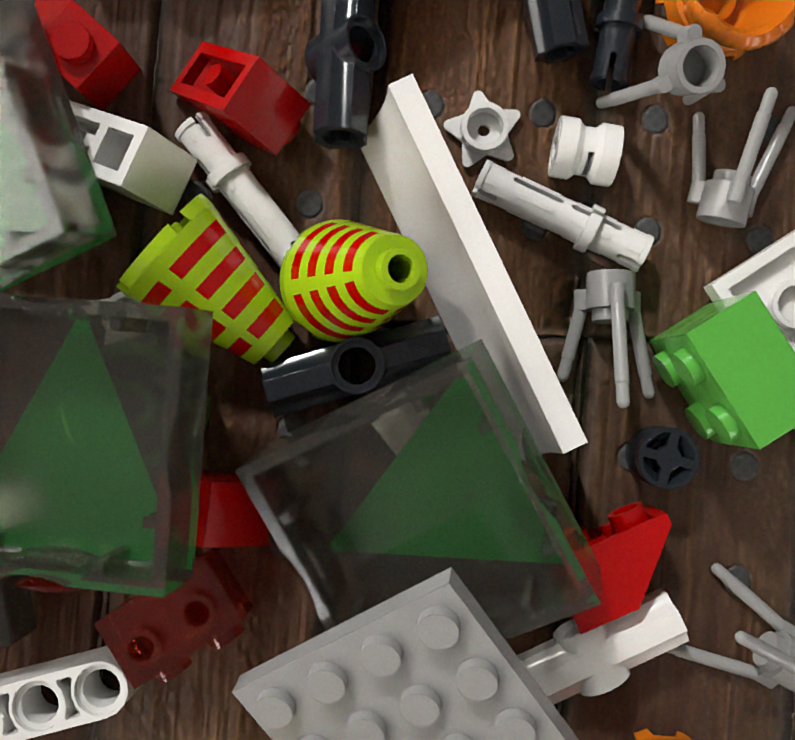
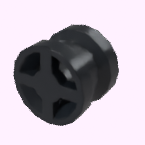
M654 425L641 428L631 436L626 446L625 459L632 474L637 479L660 489L674 490L685 486L695 477L700 467V452L697 443L688 433L678 428Z

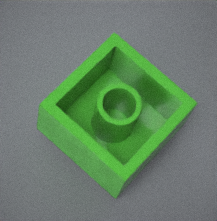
M756 291L708 303L648 341L656 353L652 357L655 369L667 385L672 388L678 387L689 404V407L685 409V415L691 426L703 439L707 440L710 438L712 442L760 450L795 428V352Z

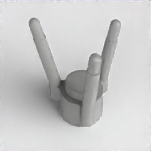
M640 13L645 19V29L677 40V43L669 47L662 55L656 78L599 97L596 100V106L599 109H604L667 92L683 96V103L691 105L710 93L722 92L725 89L726 82L723 79L726 69L725 54L721 46L714 40L702 37V28L699 24L683 26L653 15Z
M769 87L764 92L737 170L716 169L713 178L707 181L705 115L702 112H696L693 115L692 184L687 202L699 205L696 214L698 220L721 227L744 228L746 227L748 217L753 216L757 198L795 121V106H790L785 111L753 176H751L778 96V91L775 87Z
M601 269L588 272L586 276V289L574 290V310L557 372L558 380L564 382L569 378L587 312H592V323L612 325L617 405L620 408H626L630 404L626 323H629L642 394L647 399L653 398L655 391L641 317V292L636 291V272L625 269Z
M714 563L711 566L712 573L773 627L775 632H765L760 638H755L744 631L735 633L736 642L753 652V661L756 666L685 644L673 648L666 653L753 679L769 689H773L780 684L795 692V626L780 617L721 564Z

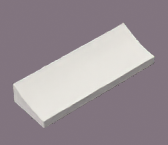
M413 74L389 84L384 104L375 119L368 126L367 145L362 147L361 150L401 234L418 244L426 257L428 265L426 287L463 365L467 364L479 348L535 455L544 453L564 454L588 443Z

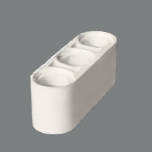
M111 644L1 673L0 740H26L99 721L117 714L143 683L146 670L141 654L129 645ZM99 669H105L115 674L120 682V690L107 688L100 679ZM41 685L49 687L55 692L59 706L50 704L44 699L41 693Z

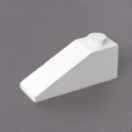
M31 87L28 88L10 127L37 157L130 199L173 215L198 161L197 158L149 126Z

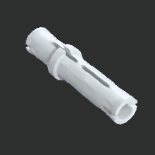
M206 112L197 113L195 118L199 122L198 124L195 123L192 117L188 118L179 126L175 137L179 142L183 143L192 156L198 159L197 163L208 175L206 184L212 192L222 193L281 269L286 251L291 249L294 242L298 239L296 238L299 235L298 231L249 170V166L252 165L251 161L244 153H236L210 120V116Z
M487 160L471 193V196L498 206L521 219L562 236V238L573 242V249L581 253H585L588 249L634 272H637L640 265L644 263L654 242V236L635 228L633 229L605 215V208L596 204L590 208L579 202L577 203L530 179L510 172L491 160Z

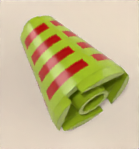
M201 193L180 211L184 216L180 223L174 222L171 226L167 224L146 246L119 279L120 283L116 285V288L127 297L252 364L257 363L262 357L273 363L295 338V335L288 330L294 320L213 203Z
M335 219L313 225L296 237L298 239L294 242L291 249L286 251L283 257L279 279L282 300L298 326L302 325L314 334L311 336L317 339L340 343L348 338L364 337L373 334L416 299L426 285L428 265L426 257L418 244L406 236L350 220Z

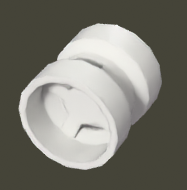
M561 115L551 145L548 176L567 180L573 175L586 177L590 184L609 187L619 167L624 143V127L604 122L598 127L585 126L580 118Z

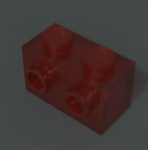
M218 548L206 550L187 562V569H176L111 610L94 624L134 689L153 677L156 678L159 685L168 682L192 664L188 655L207 643L212 651H216L237 638L245 630L241 622L245 619L253 604Z

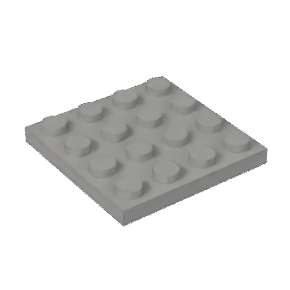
M452 567L241 674L232 691L272 740H579Z

